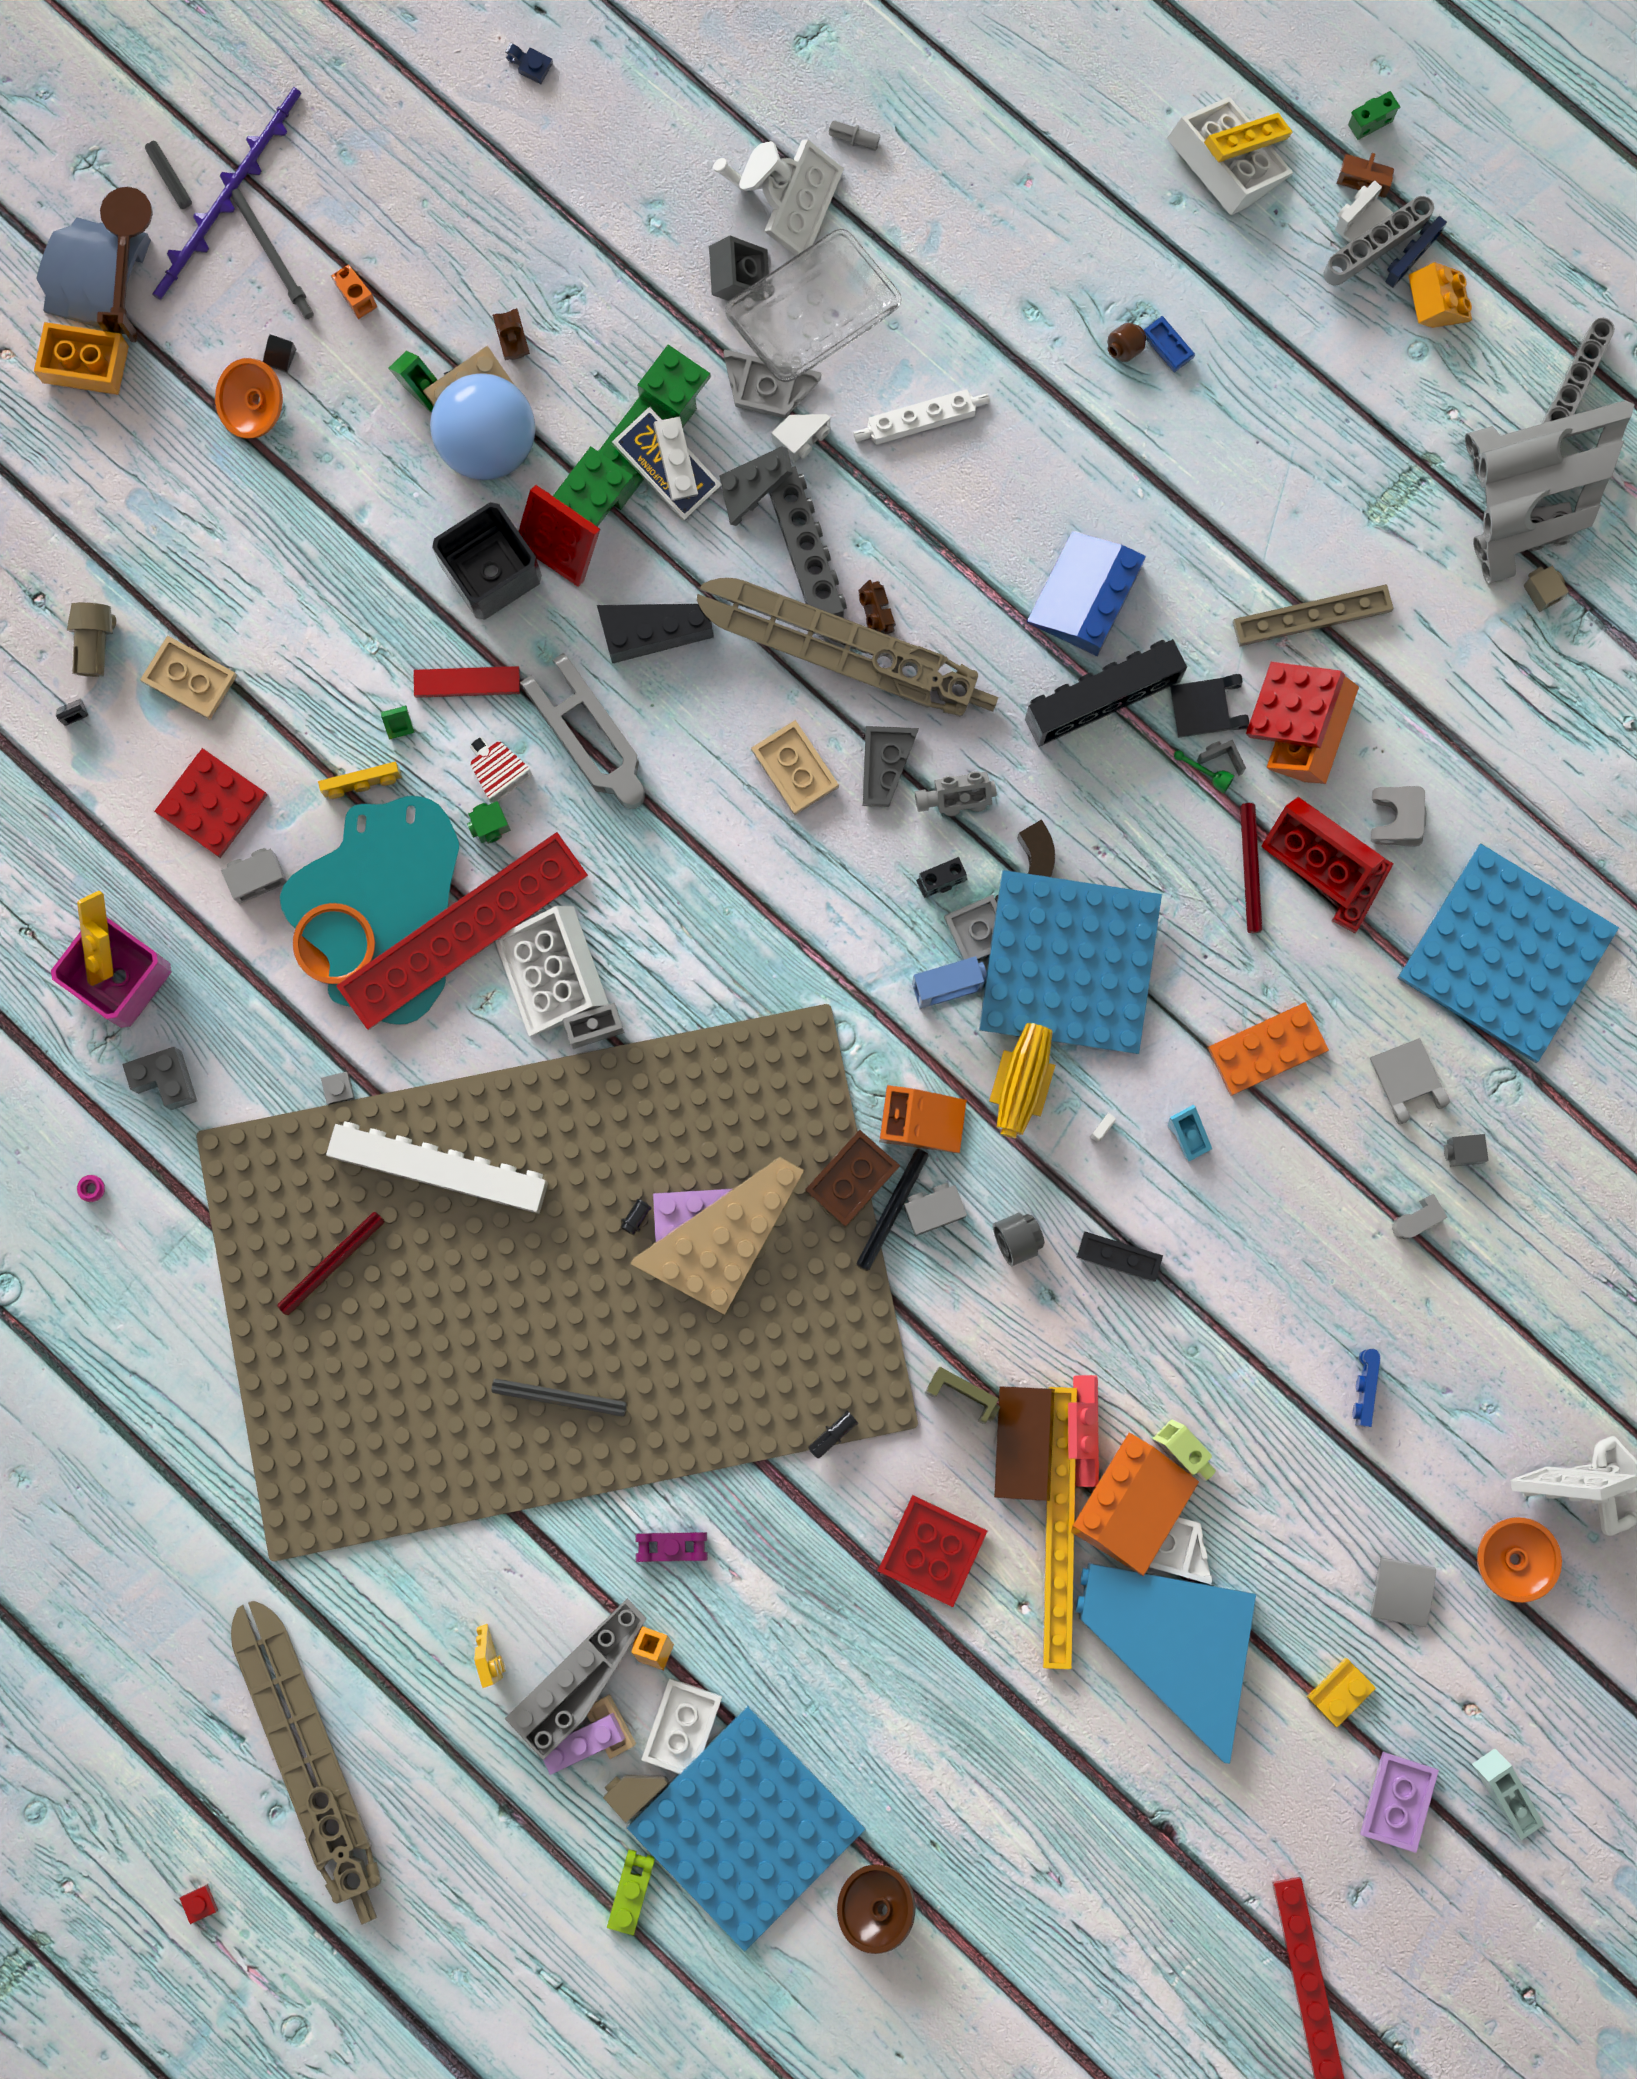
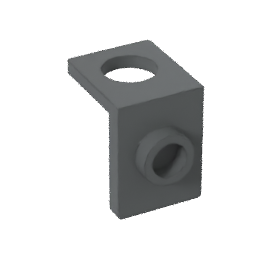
M1233 740L1221 744L1219 741L1205 748L1206 751L1201 753L1197 759L1198 764H1203L1228 753L1238 776L1242 775L1246 769Z

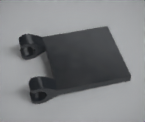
M1233 674L1223 678L1171 685L1170 690L1178 738L1248 728V715L1229 718L1225 689H1238L1242 687V675Z

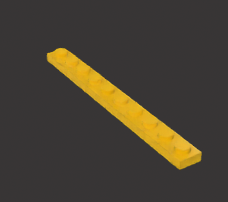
M1048 1387V1389H1055L1050 1501H1046L1043 1668L1072 1669L1074 1534L1071 1533L1074 1524L1075 1459H1069L1068 1403L1077 1402V1388Z

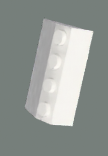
M1229 96L1183 116L1167 137V140L1187 162L1191 170L1202 180L1206 188L1222 204V207L1230 215L1246 209L1289 178L1293 172L1271 145L1218 163L1204 144L1207 137L1250 122Z
M555 906L515 926L495 941L529 1036L564 1025L563 1018L609 1004L574 906Z

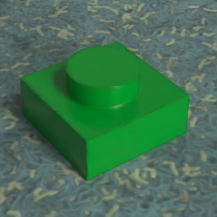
M406 705L381 712V718L389 740L415 733Z

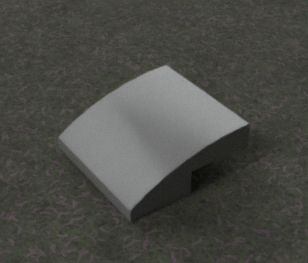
M1381 1557L1375 1579L1376 1589L1370 1610L1371 1617L1427 1627L1434 1592L1436 1568Z

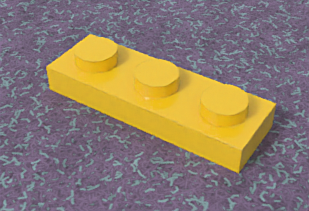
M395 761L320 780L318 784L320 792L324 797L336 799L344 796L345 792L353 790L355 792L367 791L372 785L381 784L382 786L394 784L396 779L402 778L400 767Z

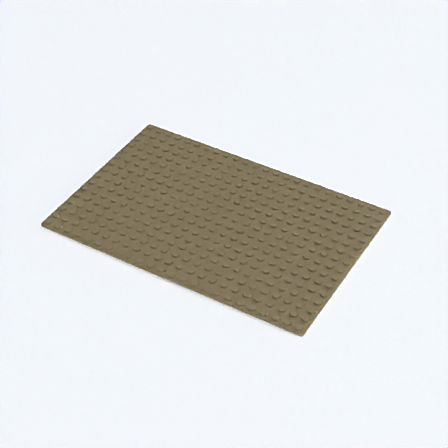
M823 1004L199 1131L196 1138L269 1559L271 1561H279L809 1451V1445L827 1430L825 1427H830L846 1411L859 1424L854 1426L840 1439L842 1441L840 1444L916 1428L918 1420L882 1248L869 1271L862 1270L856 1265L877 1225L872 1200L870 1199L845 1227L805 1191L811 1182L857 1133L831 1006ZM344 1121L360 1125V1131L369 1133L370 1128L386 1132L385 1137L395 1140L397 1135L412 1139L411 1144L421 1147L423 1142L438 1146L437 1151L448 1154L449 1149L464 1153L465 1159L474 1161L475 1156L490 1160L491 1166L500 1168L501 1163L517 1167V1173L526 1175L527 1170L543 1174L542 1179L548 1182L540 1214L332 1159L326 1156L335 1124L343 1126ZM778 1157L804 1170L725 1315L631 1265V1261L635 1256H638L656 1242L654 1193L734 1189ZM640 1199L651 1206L652 1209L639 1227L641 1229L640 1232L636 1231L635 1235H631L620 1227L622 1224L621 1219L627 1217L636 1200ZM377 1212L384 1219V1224L291 1314H283L277 1307L278 1303L371 1213ZM494 1379H501L623 1401L627 1403V1410L625 1416L622 1417L492 1393L491 1388Z

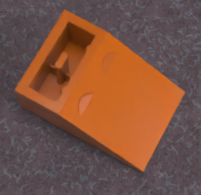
M887 1085L879 1143L960 1153L967 1100L913 1088Z

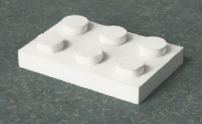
M669 1678L641 1760L680 1774L704 1751L722 1696Z

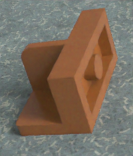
M1371 153L1369 160L1346 154L1336 184L1360 190L1363 186L1368 188L1375 180L1382 186L1378 196L1386 198L1393 180L1394 168L1373 162L1375 153Z

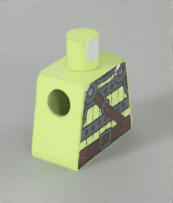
M1171 1419L1152 1438L1187 1473L1191 1475L1197 1474L1203 1481H1207L1216 1472L1208 1462L1212 1458L1211 1453L1185 1425Z

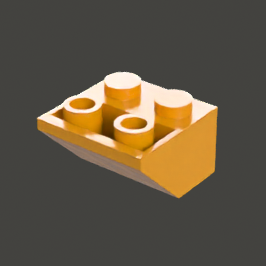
M1433 262L1408 275L1419 324L1435 328L1472 321V305L1467 297L1465 288L1467 281L1461 271Z

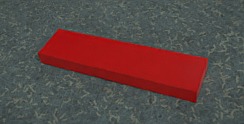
M519 666L413 670L415 698L520 694Z

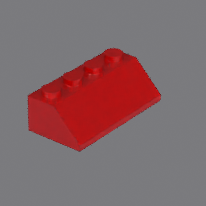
M1299 796L1284 807L1261 845L1263 849L1346 909L1371 881L1385 859Z

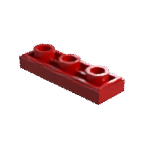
M1384 859L1371 881L1364 888L1367 891V895L1360 893L1347 909L1340 904L1332 921L1356 933L1394 863Z

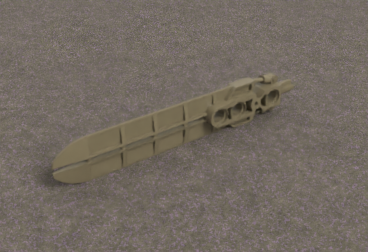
M718 578L703 583L700 587L702 591L734 603L733 606L697 594V602L700 609L718 627L895 694L918 705L942 709L944 713L960 717L965 713L969 703L992 712L997 704L999 697L974 688L978 679V672L963 664L959 666L942 654L921 646L912 645L737 578ZM740 605L742 607L756 611L763 615L771 617V619L767 620L765 618L751 614L744 610L738 609V606ZM777 619L792 626L808 631V633H801L794 629L775 623V621ZM813 634L819 635L821 637L845 645V648L838 647L836 645L830 644L828 642L822 641L812 636ZM853 648L873 657L870 659L849 650ZM882 656L888 657L892 665L889 668H882L877 662L878 658ZM944 664H947L956 669L957 672L952 671L942 676L938 670ZM905 666L914 667L916 676L912 678L906 677L902 672V668ZM962 685L966 691L965 695L961 697L954 695L952 686ZM930 691H937L940 700L944 701L945 705L931 702Z
M256 1601L248 1602L261 1639L257 1640L244 1605H241L236 1610L231 1626V1642L235 1657L306 1837L305 1840L314 1864L327 1883L325 1887L334 1903L338 1904L351 1898L361 1925L377 1918L367 1891L378 1886L382 1880L377 1862L373 1860L370 1839L361 1816L358 1814L283 1622L265 1605ZM261 1645H264L270 1663L276 1675L275 1679L272 1678L265 1657L261 1650ZM276 1684H279L292 1718L288 1719L275 1686ZM293 1723L295 1724L300 1740L306 1752V1758H304L302 1755L295 1734L291 1727V1724ZM307 1763H310L319 1787L315 1788L306 1765ZM320 1792L328 1796L329 1802L326 1808H320L316 1804V1796ZM330 1819H334L339 1824V1831L336 1835L328 1833L326 1829V1824ZM353 1849L366 1850L367 1865H365L364 1860L353 1856ZM331 1859L337 1863L333 1873L334 1880H331L324 1868ZM350 1873H355L359 1876L360 1885L358 1888H351L348 1885L347 1877Z

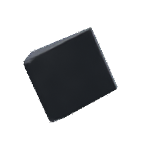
M269 334L263 362L272 368L288 372L297 349L293 342Z
M81 699L68 703L56 710V717L64 726L88 716V712Z

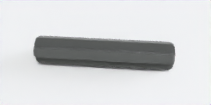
M154 140L147 143L145 150L180 209H186L191 206L192 201L158 143Z

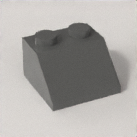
M731 235L709 246L711 293L713 296L730 302L767 300L770 298L767 249Z

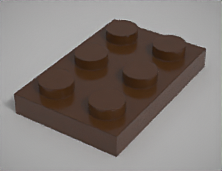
M859 1130L805 1191L846 1227L898 1170L900 1165L866 1134Z

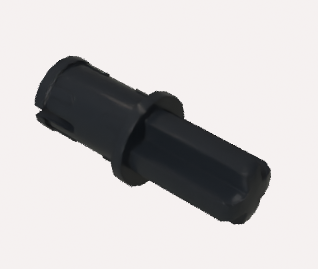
M846 1411L830 1427H825L827 1430L809 1445V1451L816 1458L822 1457L837 1442L840 1444L842 1442L840 1439L859 1423Z

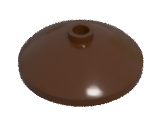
M874 1864L858 1869L846 1880L840 1891L837 1903L839 1926L848 1942L860 1951L871 1954H882L892 1951L907 1938L915 1920L916 1905L911 1886L901 1873L889 1866ZM886 1905L887 1913L884 1915L882 1909Z

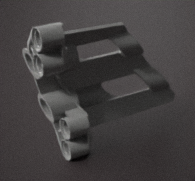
M1624 400L1501 436L1493 426L1466 433V448L1469 455L1474 458V471L1480 480L1481 487L1485 488L1487 508L1483 520L1484 532L1482 535L1474 537L1473 545L1477 557L1482 560V573L1487 583L1515 576L1514 554L1593 526L1601 506L1602 495L1608 481L1612 477L1624 440L1622 441L1635 404ZM1603 428L1595 449L1566 457L1562 456L1560 450L1562 439ZM1583 486L1573 513L1532 523L1530 519L1532 510L1542 498Z

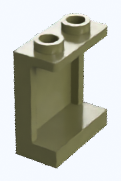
M942 1367L937 1368L925 1393L936 1397L942 1385L945 1384L984 1406L978 1422L986 1424L987 1420L990 1422L994 1420L1000 1409V1406L996 1405L999 1400L997 1397Z

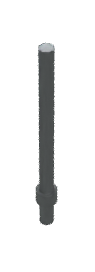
M234 189L232 191V198L286 286L290 300L298 306L305 319L312 318L314 313L305 300L306 295L300 286L296 285L240 189Z

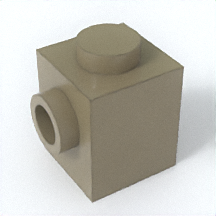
M1553 565L1545 570L1539 567L1528 575V581L1523 585L1539 612L1558 603L1569 592L1565 586L1562 574L1556 571Z

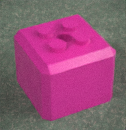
M107 918L113 973L118 970H125L126 979L122 983L116 984L112 976L94 986L88 984L81 931L51 969V976L53 981L120 1028L130 1027L172 973L171 964Z

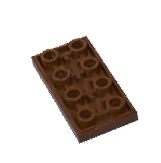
M999 1387L1000 1409L998 1411L994 1498L1050 1501L1055 1389Z

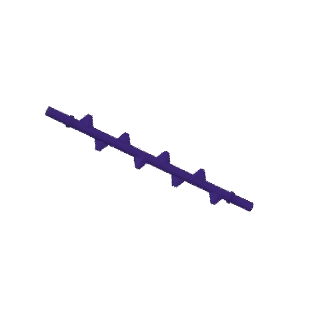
M293 87L281 106L276 108L277 112L260 136H247L246 141L251 150L236 172H222L220 174L225 188L208 213L194 214L193 217L198 227L182 251L168 250L167 256L172 265L169 270L165 271V276L152 293L154 297L159 300L164 297L174 280L178 279L177 276L194 251L208 252L209 247L204 240V236L221 212L233 213L235 210L230 201L232 191L238 188L247 174H261L262 171L256 160L273 135L285 136L287 134V130L282 122L285 118H288V113L302 94L297 88Z

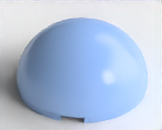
M479 373L459 378L443 390L433 407L430 429L438 454L450 468L472 479L491 480L513 472L527 458L535 438V419L530 403L514 384L496 375Z

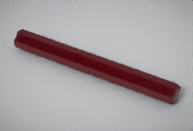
M1243 803L1240 806L1247 932L1256 934L1260 933L1263 929L1256 807L1254 803Z
M377 1212L371 1213L278 1303L277 1307L285 1315L291 1314L384 1224V1219Z

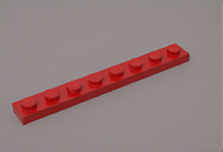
M1299 1876L1272 1882L1314 2079H1344L1302 1879Z

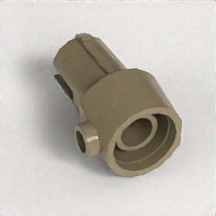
M85 602L71 603L67 631L74 633L72 674L87 677L104 676L106 635L113 634V629L117 622L115 615L111 614V606Z

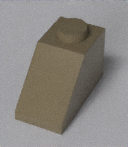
M625 1775L621 1780L616 1776L605 1786L608 1792L603 1798L621 1819L627 1823L669 1780L666 1776Z

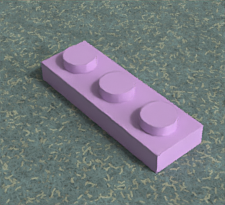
M611 1713L571 1732L543 1761L549 1774L552 1775L623 1741L625 1736L614 1713Z

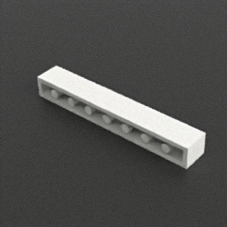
M344 1121L343 1126L338 1124L334 1126L326 1156L332 1159L540 1214L548 1182L542 1179L543 1174L527 1170L526 1175L517 1173V1167L501 1163L500 1168L491 1166L490 1160L475 1156L474 1161L465 1159L464 1153L449 1149L448 1154L437 1151L438 1146L423 1142L421 1147L411 1144L412 1139L398 1135L395 1140L385 1137L386 1132L370 1128L369 1133L360 1131V1125Z

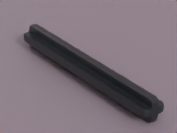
M921 1149L915 1150L856 1263L860 1269L870 1270L929 1157L927 1152Z

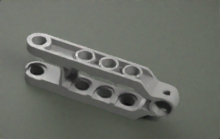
M562 653L552 660L558 666L567 684L574 692V695L558 706H553L531 675L522 680L520 684L594 790L614 794L625 808L636 809L640 807L645 800V792L641 782L636 777L639 765L637 754L568 657ZM580 703L584 708H588L599 729H603L614 750L617 749L623 758L622 766L610 774H604L599 771L561 717Z

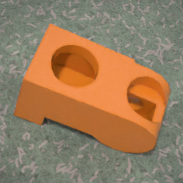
M349 264L331 275L333 282L358 319L377 308L372 293Z

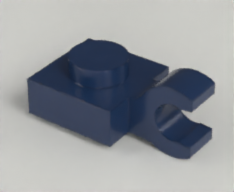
M510 43L505 51L508 54L506 59L511 63L519 65V74L539 84H542L553 64L552 58L532 48H529L527 53H524L518 46Z

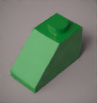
M406 350L388 369L401 385L432 413L434 406L423 390L436 382L437 378L419 356Z

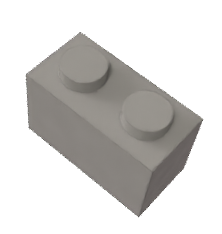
M266 848L259 849L251 854L252 857L243 861L241 859L234 860L227 864V868L221 870L231 895L238 904L282 886L287 882L278 858L271 848L268 850Z
M615 1003L563 1018L569 1042L573 1049L625 1033Z
M948 1183L934 1187V1193L923 1196L921 1192L907 1198L908 1203H905L903 1207L915 1237L966 1218L967 1214L956 1185L949 1187Z

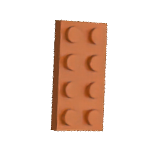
M1306 1002L1207 1048L1230 1096L1329 1051Z

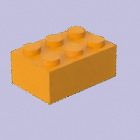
M44 322L34 372L44 384L119 395L129 346L120 333Z

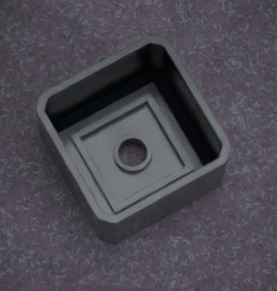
M489 502L434 538L432 548L440 567L475 618L486 620L540 584L542 574L536 556L500 504ZM489 565H494L498 568L497 574L493 577H488L484 574L485 568Z

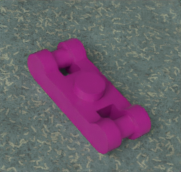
M707 1532L636 1533L635 1542H638L636 1562L707 1561L708 1552H705ZM686 1541H694V1552H686ZM649 1542H657L658 1553H649Z

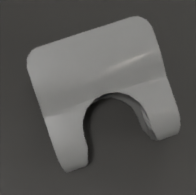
M1420 786L1375 788L1372 791L1373 803L1392 808L1396 812L1397 818L1390 825L1373 828L1371 830V842L1380 845L1420 846L1423 843L1424 827L1426 826L1425 790Z

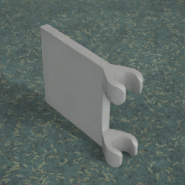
M1420 1038L1370 1057L1398 1124L1406 1123L1410 1119L1409 1112L1403 1104L1406 1101L1431 1092L1438 1109H1442L1450 1103V1099L1438 1079Z

